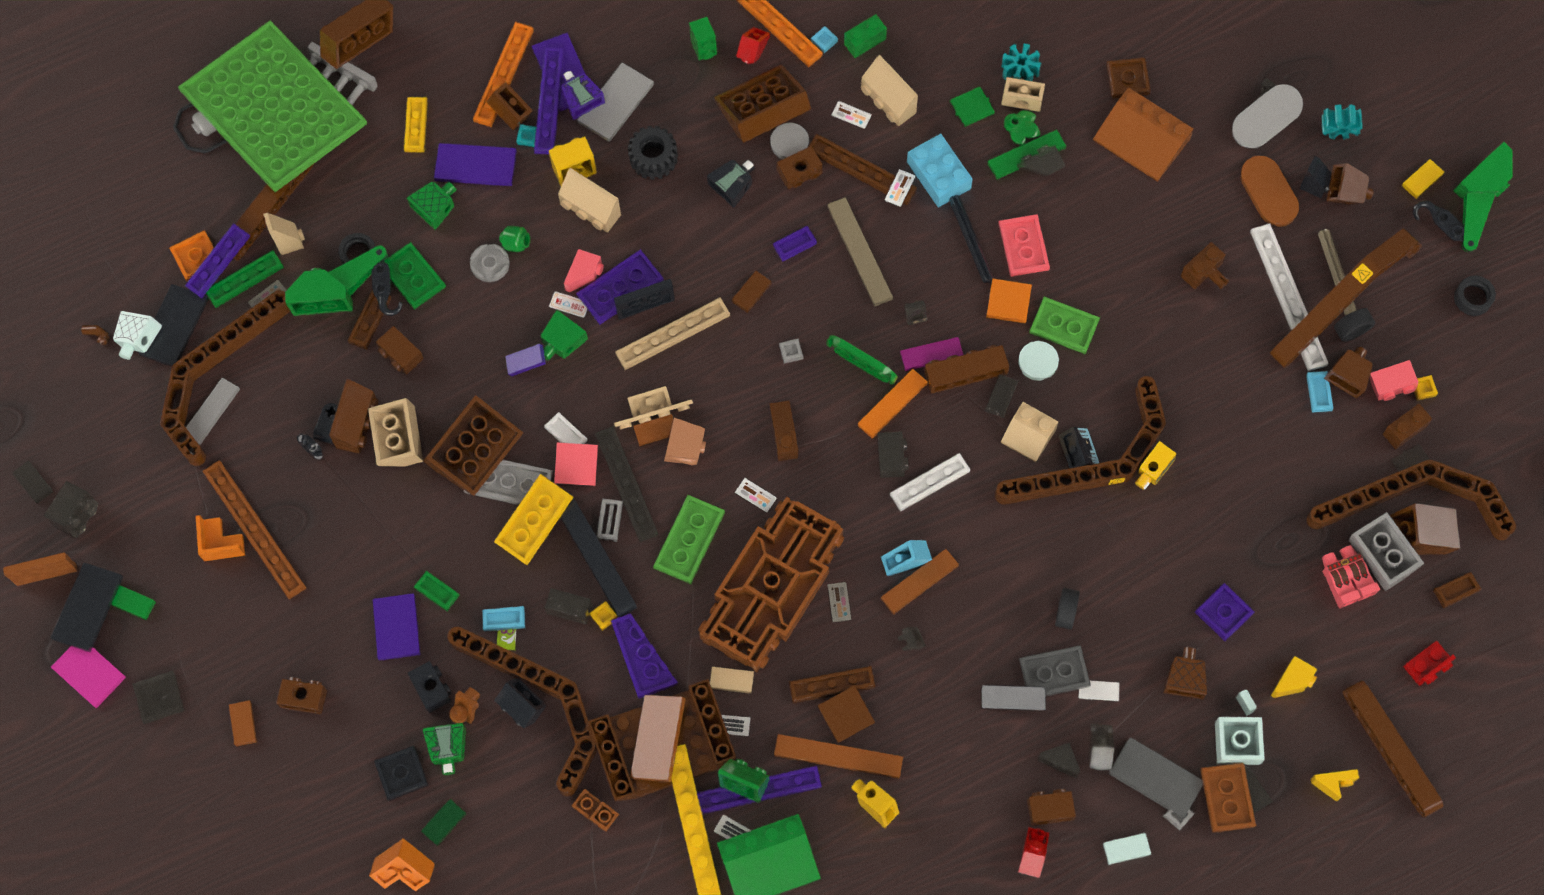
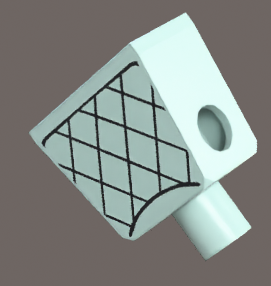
M121 311L113 337L114 341L122 347L119 356L130 360L134 351L146 352L162 325L151 316Z

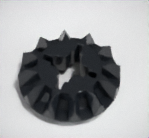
M300 433L297 436L298 443L315 459H321L324 456L322 448L309 435Z

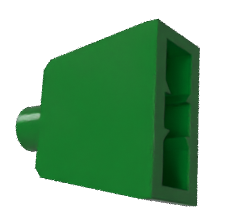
M558 310L554 313L541 334L542 343L545 345L543 348L545 359L549 361L555 353L564 359L588 340L586 331Z

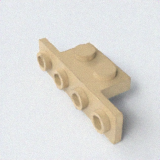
M666 386L628 397L633 417L615 422L614 425L615 427L619 426L620 430L632 426L631 422L639 420V423L650 421V416L656 414L660 418L670 415L669 410L677 408L678 412L689 409V404H692L693 401L691 399L672 405Z

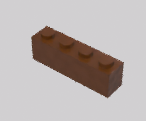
M991 345L985 348V350H971L962 356L952 355L946 360H932L925 365L924 373L928 381L930 393L932 394L1006 375L1009 371V364L1003 345Z

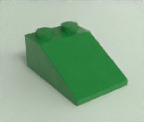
M729 759L718 771L720 787L760 803L770 780L767 771L759 767H755V769L750 768L745 761L740 759L735 761Z

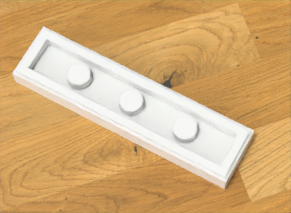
M959 453L892 491L890 496L899 510L903 511L969 473L970 468Z

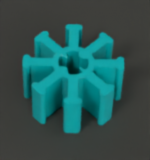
M1015 44L1010 46L1009 55L1004 53L1001 67L1004 68L1003 78L1006 80L1007 77L1014 75V79L1023 77L1026 81H1033V76L1038 77L1040 72L1039 52L1036 50L1035 53L1029 55L1030 45L1023 44L1022 53L1018 52Z
M1340 104L1335 105V111L1328 108L1324 110V115H1322L1323 135L1329 134L1330 139H1335L1338 135H1342L1343 139H1349V133L1357 136L1360 134V129H1363L1361 109L1355 110V105H1349L1344 110Z

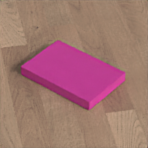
M70 647L51 666L56 673L95 708L126 678L94 648L89 653Z

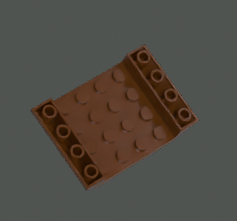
M709 679L689 685V690L673 695L685 698L677 746L686 745L693 778L721 768L729 759L734 760L737 758ZM643 706L610 718L607 714L588 721L615 801L639 798L673 786L672 780L671 782L633 780L630 778Z

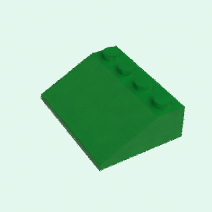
M799 814L717 843L734 895H778L821 879Z

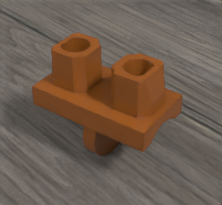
M469 687L465 693L459 690L455 695V704L450 710V718L453 722L463 723L467 720L471 724L474 721L475 710L479 705L477 700L480 697L476 690Z

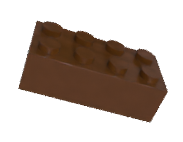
M365 0L359 5L352 7L345 14L338 16L336 20L328 25L323 26L320 29V57L335 69H338L393 32V5L387 0Z

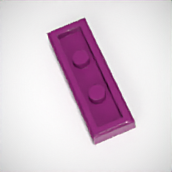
M956 337L901 350L900 355L905 371L925 367L932 360L942 361L952 355L962 356L963 351L959 338Z

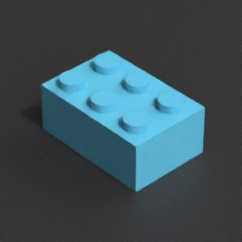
M942 134L908 152V165L937 207L949 202L950 197L960 196L971 189L972 177Z

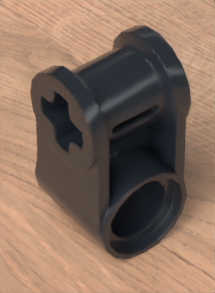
M328 403L322 408L318 423L314 428L313 439L334 445L329 434L335 418L334 413L338 408L336 404Z

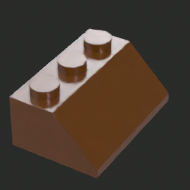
M346 379L329 436L337 449L360 454L361 449L366 446L367 429L371 428L368 408L378 406V399L372 390Z

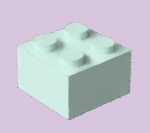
M1219 717L1215 722L1217 765L1236 763L1260 765L1264 761L1262 717Z

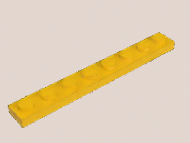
M686 745L677 746L672 784L698 895H721Z

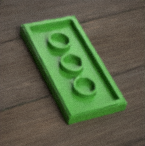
M687 495L653 568L691 584L720 525L725 510Z

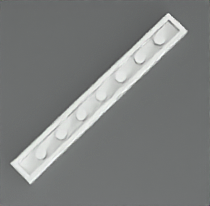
M1266 224L1253 228L1250 231L1292 331L1308 313L1271 225ZM1318 337L1301 353L1308 372L1326 367L1329 364Z

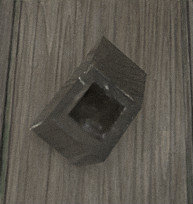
M1048 144L1037 149V154L1032 156L1030 153L1020 159L1021 163L1017 164L1018 169L1041 176L1051 175L1065 167L1056 146L1049 147Z

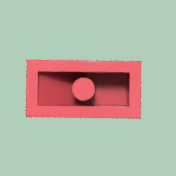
M578 249L564 282L565 290L572 292L595 281L597 276L602 274L604 268L601 256Z

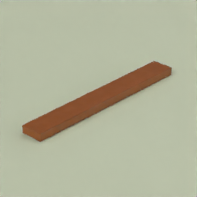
M218 460L203 470V473L287 598L290 600L305 590L306 586L222 462Z

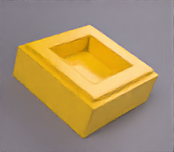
M1432 375L1417 378L1418 387L1414 391L1417 400L1437 396L1438 392Z
M606 601L589 613L602 631L612 624L611 620L619 618Z

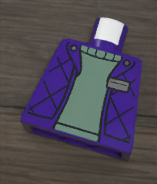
M568 71L563 75L562 78L566 83L561 85V90L573 120L605 103L604 93L586 74H580L575 77L572 71Z

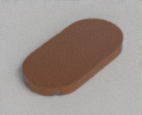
M1254 156L1248 159L1242 167L1240 178L1261 218L1268 224L1271 223L1278 227L1289 225L1298 214L1299 203L1279 166L1274 160L1265 156Z

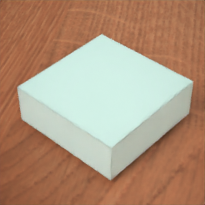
M1247 690L1240 692L1236 699L1246 716L1255 711L1257 706Z

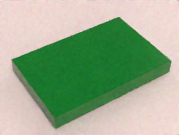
M411 242L384 261L390 268L391 282L414 310L446 287L445 283Z

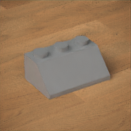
M1387 512L1353 533L1348 540L1356 552L1362 554L1367 567L1385 591L1404 580L1424 564Z

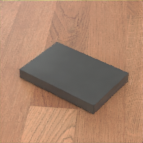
M1081 645L1019 658L1025 686L1045 687L1047 690L1046 696L1091 686Z

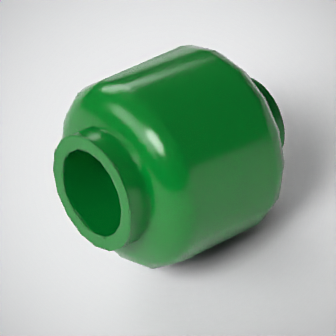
M507 226L500 233L499 240L506 251L522 252L530 244V234L524 227Z

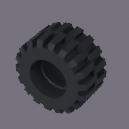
M651 125L648 126V129L642 127L639 133L636 131L633 134L634 138L631 137L629 140L628 154L633 170L635 169L636 174H642V178L646 179L648 176L650 180H654V177L661 179L662 175L665 174L667 176L670 174L669 170L673 171L675 169L678 153L676 140L673 139L671 132L668 133V130L665 128L660 130V126L652 128ZM652 147L663 150V153L655 158H648L643 155L645 150Z

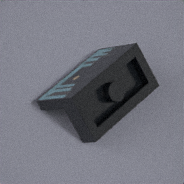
M1072 427L1058 435L1069 469L1100 463L1088 428Z

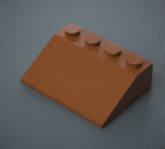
M1128 87L1093 140L1158 182L1189 142L1193 128Z

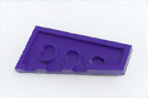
M631 614L611 620L638 699L678 685V682L672 676Z

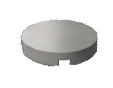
M784 123L778 126L772 132L770 138L771 149L781 159L787 158L807 148L809 145V137L806 130L795 123Z
M497 244L481 245L475 249L470 258L473 274L476 278L485 282L498 281L504 277L510 265L507 252Z

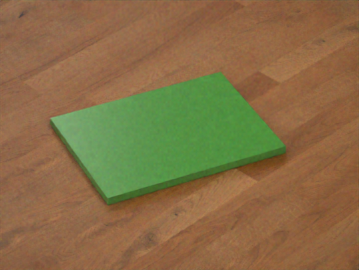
M271 21L264 24L178 86L180 92L274 192L289 183L367 124V120Z

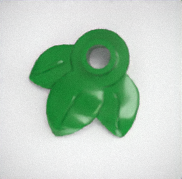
M1025 110L1020 111L1018 114H1009L1005 117L1004 128L1010 132L1011 139L1016 144L1022 146L1026 138L1040 136L1039 128L1033 122L1036 118L1033 112Z

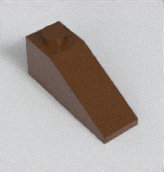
M790 401L770 403L778 461L797 459L798 446Z

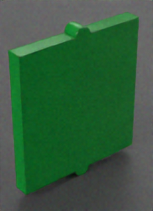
M981 87L950 100L956 111L955 115L960 118L964 127L995 114L989 103V98H986Z

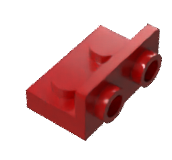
M1435 641L1406 663L1403 668L1420 687L1425 682L1429 685L1438 678L1436 674L1442 670L1445 673L1453 667L1452 661L1456 657L1454 654L1449 656L1438 641Z

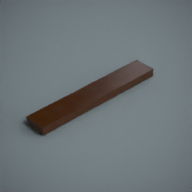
M818 134L815 135L809 144L819 159L886 195L888 194L895 180V175ZM911 184L903 204H909L917 191L916 186Z

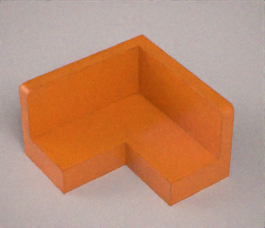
M200 515L196 516L198 555L203 561L245 556L244 536L242 534L223 536L222 519L220 517L204 520Z
M403 838L374 859L369 876L384 888L400 879L416 891L430 882L434 862Z

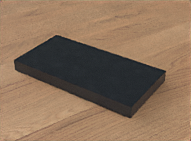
M171 284L155 317V320L162 327L148 350L144 353L138 352V354L172 367L180 360L209 300L208 296L204 295L201 298L191 290Z
M84 562L50 639L90 653L124 576Z

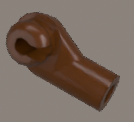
M83 325L81 328L83 335L97 336V342L101 345H106L110 339L109 333L99 325Z

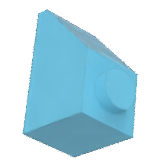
M909 540L881 556L887 576L918 568L932 560L927 543L922 540Z

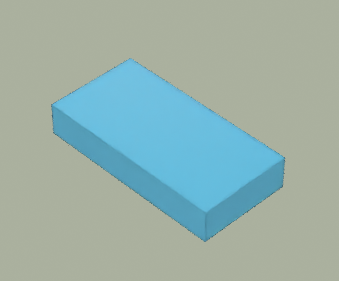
M1328 371L1308 372L1306 374L1312 413L1333 410L1330 383L1324 379Z
M524 606L482 610L484 631L525 628Z

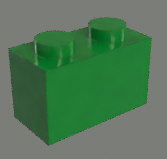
M875 14L845 32L844 45L853 57L856 58L886 40L887 27Z
M708 17L690 22L691 43L698 59L712 58L717 54L716 36Z

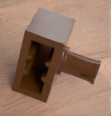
M1210 242L1183 268L1180 277L1193 289H1196L1208 278L1220 289H1223L1230 280L1217 269L1222 265L1226 254Z

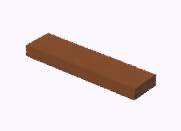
M945 549L884 594L881 600L894 615L956 569L959 564L948 550Z

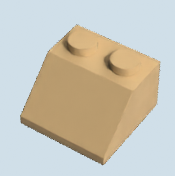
M1022 402L1010 422L1001 443L1037 462L1055 433L1058 421Z

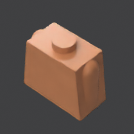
M674 418L664 461L697 465L699 454L704 453L706 442L703 441L705 428Z

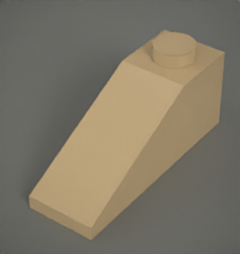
M264 213L268 230L281 255L304 248L302 241L305 240L302 229L298 230L295 223L270 213Z

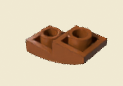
M583 789L571 805V807L605 832L619 815L586 789Z

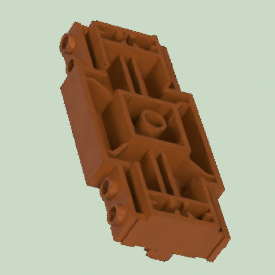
M787 496L783 502L780 501L775 508L776 514L773 518L767 520L764 526L765 530L759 526L756 528L714 594L715 600L719 603H715L710 610L711 616L708 621L704 620L698 630L700 631L699 635L703 643L717 648L732 660H737L745 666L752 667L755 672H758L760 667L763 669L769 660V657H767L771 650L775 651L780 643L778 638L785 642L788 640L829 574V567L825 564L828 565L834 556L833 550L835 547L839 548L845 538L843 537V528L836 521H831L798 501L792 502Z

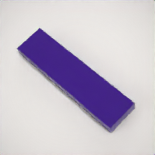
M233 223L185 286L203 298L250 238V235Z

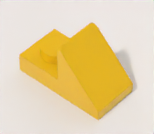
M1358 770L1314 775L1311 778V783L1329 797L1338 801L1341 798L1339 784L1341 787L1354 785L1353 782L1359 778Z

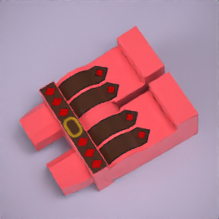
M1351 545L1340 550L1343 558L1341 561H1337L1334 552L1322 557L1325 567L1322 572L1326 576L1339 609L1373 596L1380 590L1377 582H1374L1362 554H1356Z

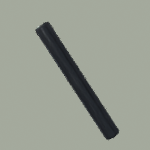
M958 195L952 196L949 200L981 279L984 283L991 282L993 275L962 201Z

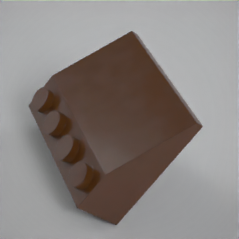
M782 64L714 97L733 131L743 143L811 110L806 90Z
M475 395L423 462L458 487L475 496L523 432Z

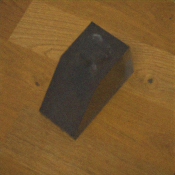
M1091 724L1090 768L1111 770L1114 755L1112 725Z

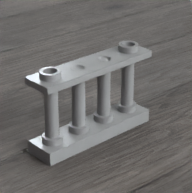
M311 42L307 47L311 57L309 61L314 66L320 62L326 65L325 70L321 73L326 79H328L332 72L337 71L341 73L342 77L334 86L339 92L348 81L353 80L358 84L347 98L351 105H353L363 90L369 89L374 92L378 87L375 77L349 62L335 69L320 57L319 45Z

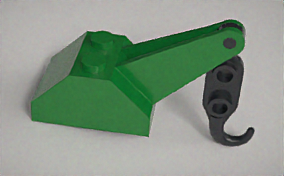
M1503 142L1453 190L1454 193L1463 199V224L1448 210L1426 200L1415 204L1413 208L1414 218L1417 221L1420 220L1418 210L1421 207L1427 208L1432 215L1434 223L1451 240L1462 242V249L1465 252L1474 251L1478 246L1494 197H1498L1510 186L1508 181L1513 177L1512 149Z
M376 246L330 272L321 268H312L310 271H304L285 292L286 305L294 316L353 311L351 295L372 274V290L378 301L380 311L387 316H394L402 309V302H399L398 307L394 310L387 308L386 302L391 292L390 268L384 262L388 257V253L383 246Z

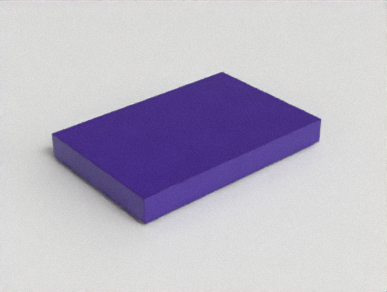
M414 593L373 599L378 660L420 655Z

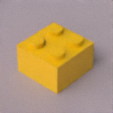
M586 137L575 138L567 144L557 145L548 150L552 168L560 186H562L570 168L585 178L597 174L594 156Z

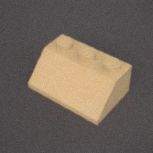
M879 55L862 76L861 89L865 95H869L873 99L877 108L884 110L891 122H895L900 126L916 114L918 95Z
M570 168L558 194L561 206L566 210H573L582 220L587 219L596 229L604 230L608 233L621 216L618 198Z
M407 398L368 408L378 466H408L423 462L415 405Z

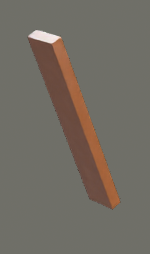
M778 734L774 752L776 757L900 779L903 762L902 756Z

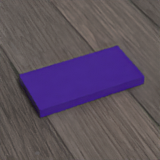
M568 33L532 45L541 70L543 69L545 47L564 48L562 77L568 71H572L575 77L585 74ZM563 78L561 81V85L566 83ZM562 90L560 91L559 112L568 109Z
M439 143L434 180L439 182L512 186L516 148Z
M640 249L576 294L599 325L617 314L614 303L615 297L662 282L664 278Z

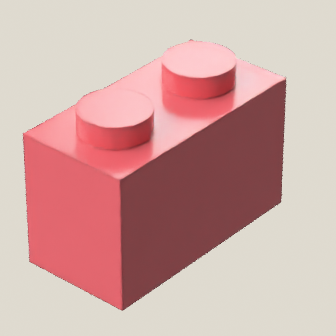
M1410 360L1370 373V381L1378 401L1382 399L1384 401L1391 400L1400 393H1412L1418 387V380Z

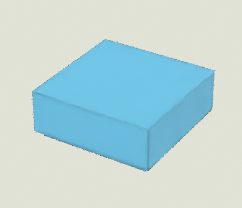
M824 26L811 38V42L825 53L838 42V38Z

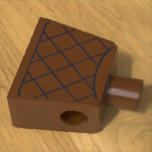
M1185 647L1183 657L1174 658L1163 693L1204 699L1207 694L1205 662L1195 660V648Z

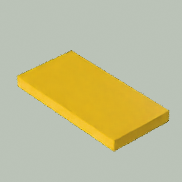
M540 474L494 542L528 565L573 499V496Z

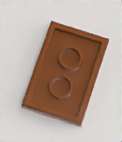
M63 552L6 566L3 568V571L8 579L15 585L20 586L77 572L78 567Z
M1244 763L1201 768L1212 833L1256 827Z

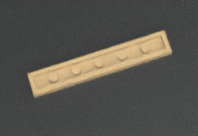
M720 297L615 351L616 356L624 370H627L729 317L730 313Z

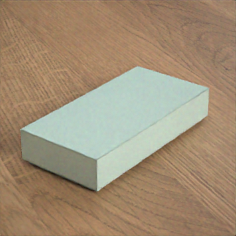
M1146 833L1103 843L1109 865L1151 855Z

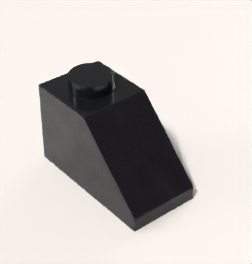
M1314 156L1299 189L1322 198L1324 192L1328 193L1332 173L1319 157Z

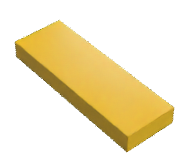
M407 97L405 152H424L427 97Z

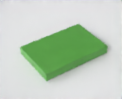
M1044 297L1029 333L1086 354L1100 317Z

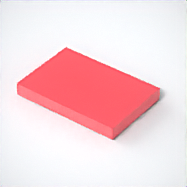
M1038 214L999 221L998 224L1011 277L1050 270Z

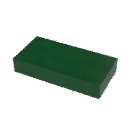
M449 799L421 832L438 846L462 820L466 812Z

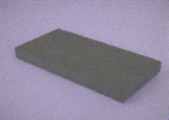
M1131 737L1109 772V775L1166 809L1173 811V813L1183 819L1203 786L1202 779Z

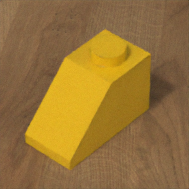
M1294 656L1271 696L1277 698L1303 692L1307 686L1311 688L1317 679L1314 676L1317 669Z

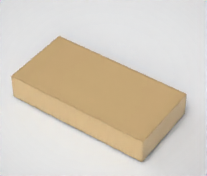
M712 667L711 688L752 693L754 671Z

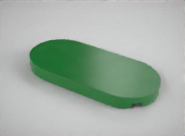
M830 335L827 339V346L835 347L834 351L836 354L884 383L889 382L892 385L898 379V376L889 367L847 341L834 335Z

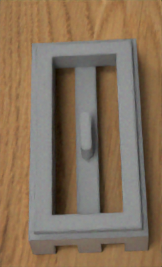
M602 499L597 530L598 540L605 539L606 541L613 540L617 542L623 501ZM610 504L606 534H602L606 505ZM618 505L613 535H610L614 506Z

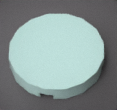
M1042 341L1030 342L1024 346L1018 360L1022 373L1031 380L1037 381L1051 377L1057 370L1059 362L1057 351L1053 346Z

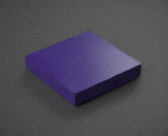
M1225 583L1195 611L1224 641L1255 613Z

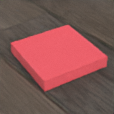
M557 443L554 483L596 486L598 445Z

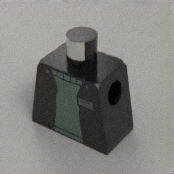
M730 160L708 174L707 183L734 208L752 186L750 173L755 167L749 160H746L741 166L736 161Z

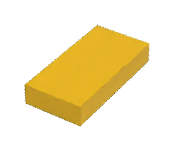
M1429 159L1402 184V187L1417 199L1444 174V171Z

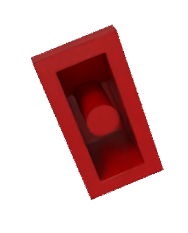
M752 27L742 35L736 57L747 64L755 63L759 60L771 33Z

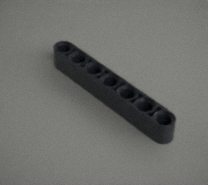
M573 497L560 518L618 617H622L637 609V606Z

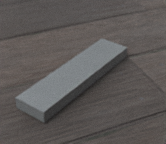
M221 378L186 427L199 445L240 390L239 387L224 378ZM182 437L179 442L185 441L187 437ZM191 447V448L189 449V451H190L192 454H194L195 451H194L193 448Z

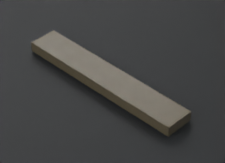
M846 197L827 204L828 210L874 307L893 300V296Z

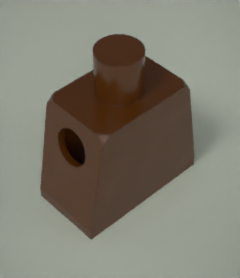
M1348 163L1333 165L1326 201L1348 205L1363 204L1365 199L1369 200L1373 196V189L1368 187V175Z
M1356 347L1354 352L1347 350L1325 375L1324 379L1357 399L1366 390L1373 366L1370 361L1365 359L1367 355L1366 349Z

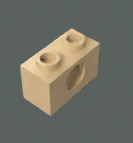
M1007 77L1002 105L1040 112L1045 84Z

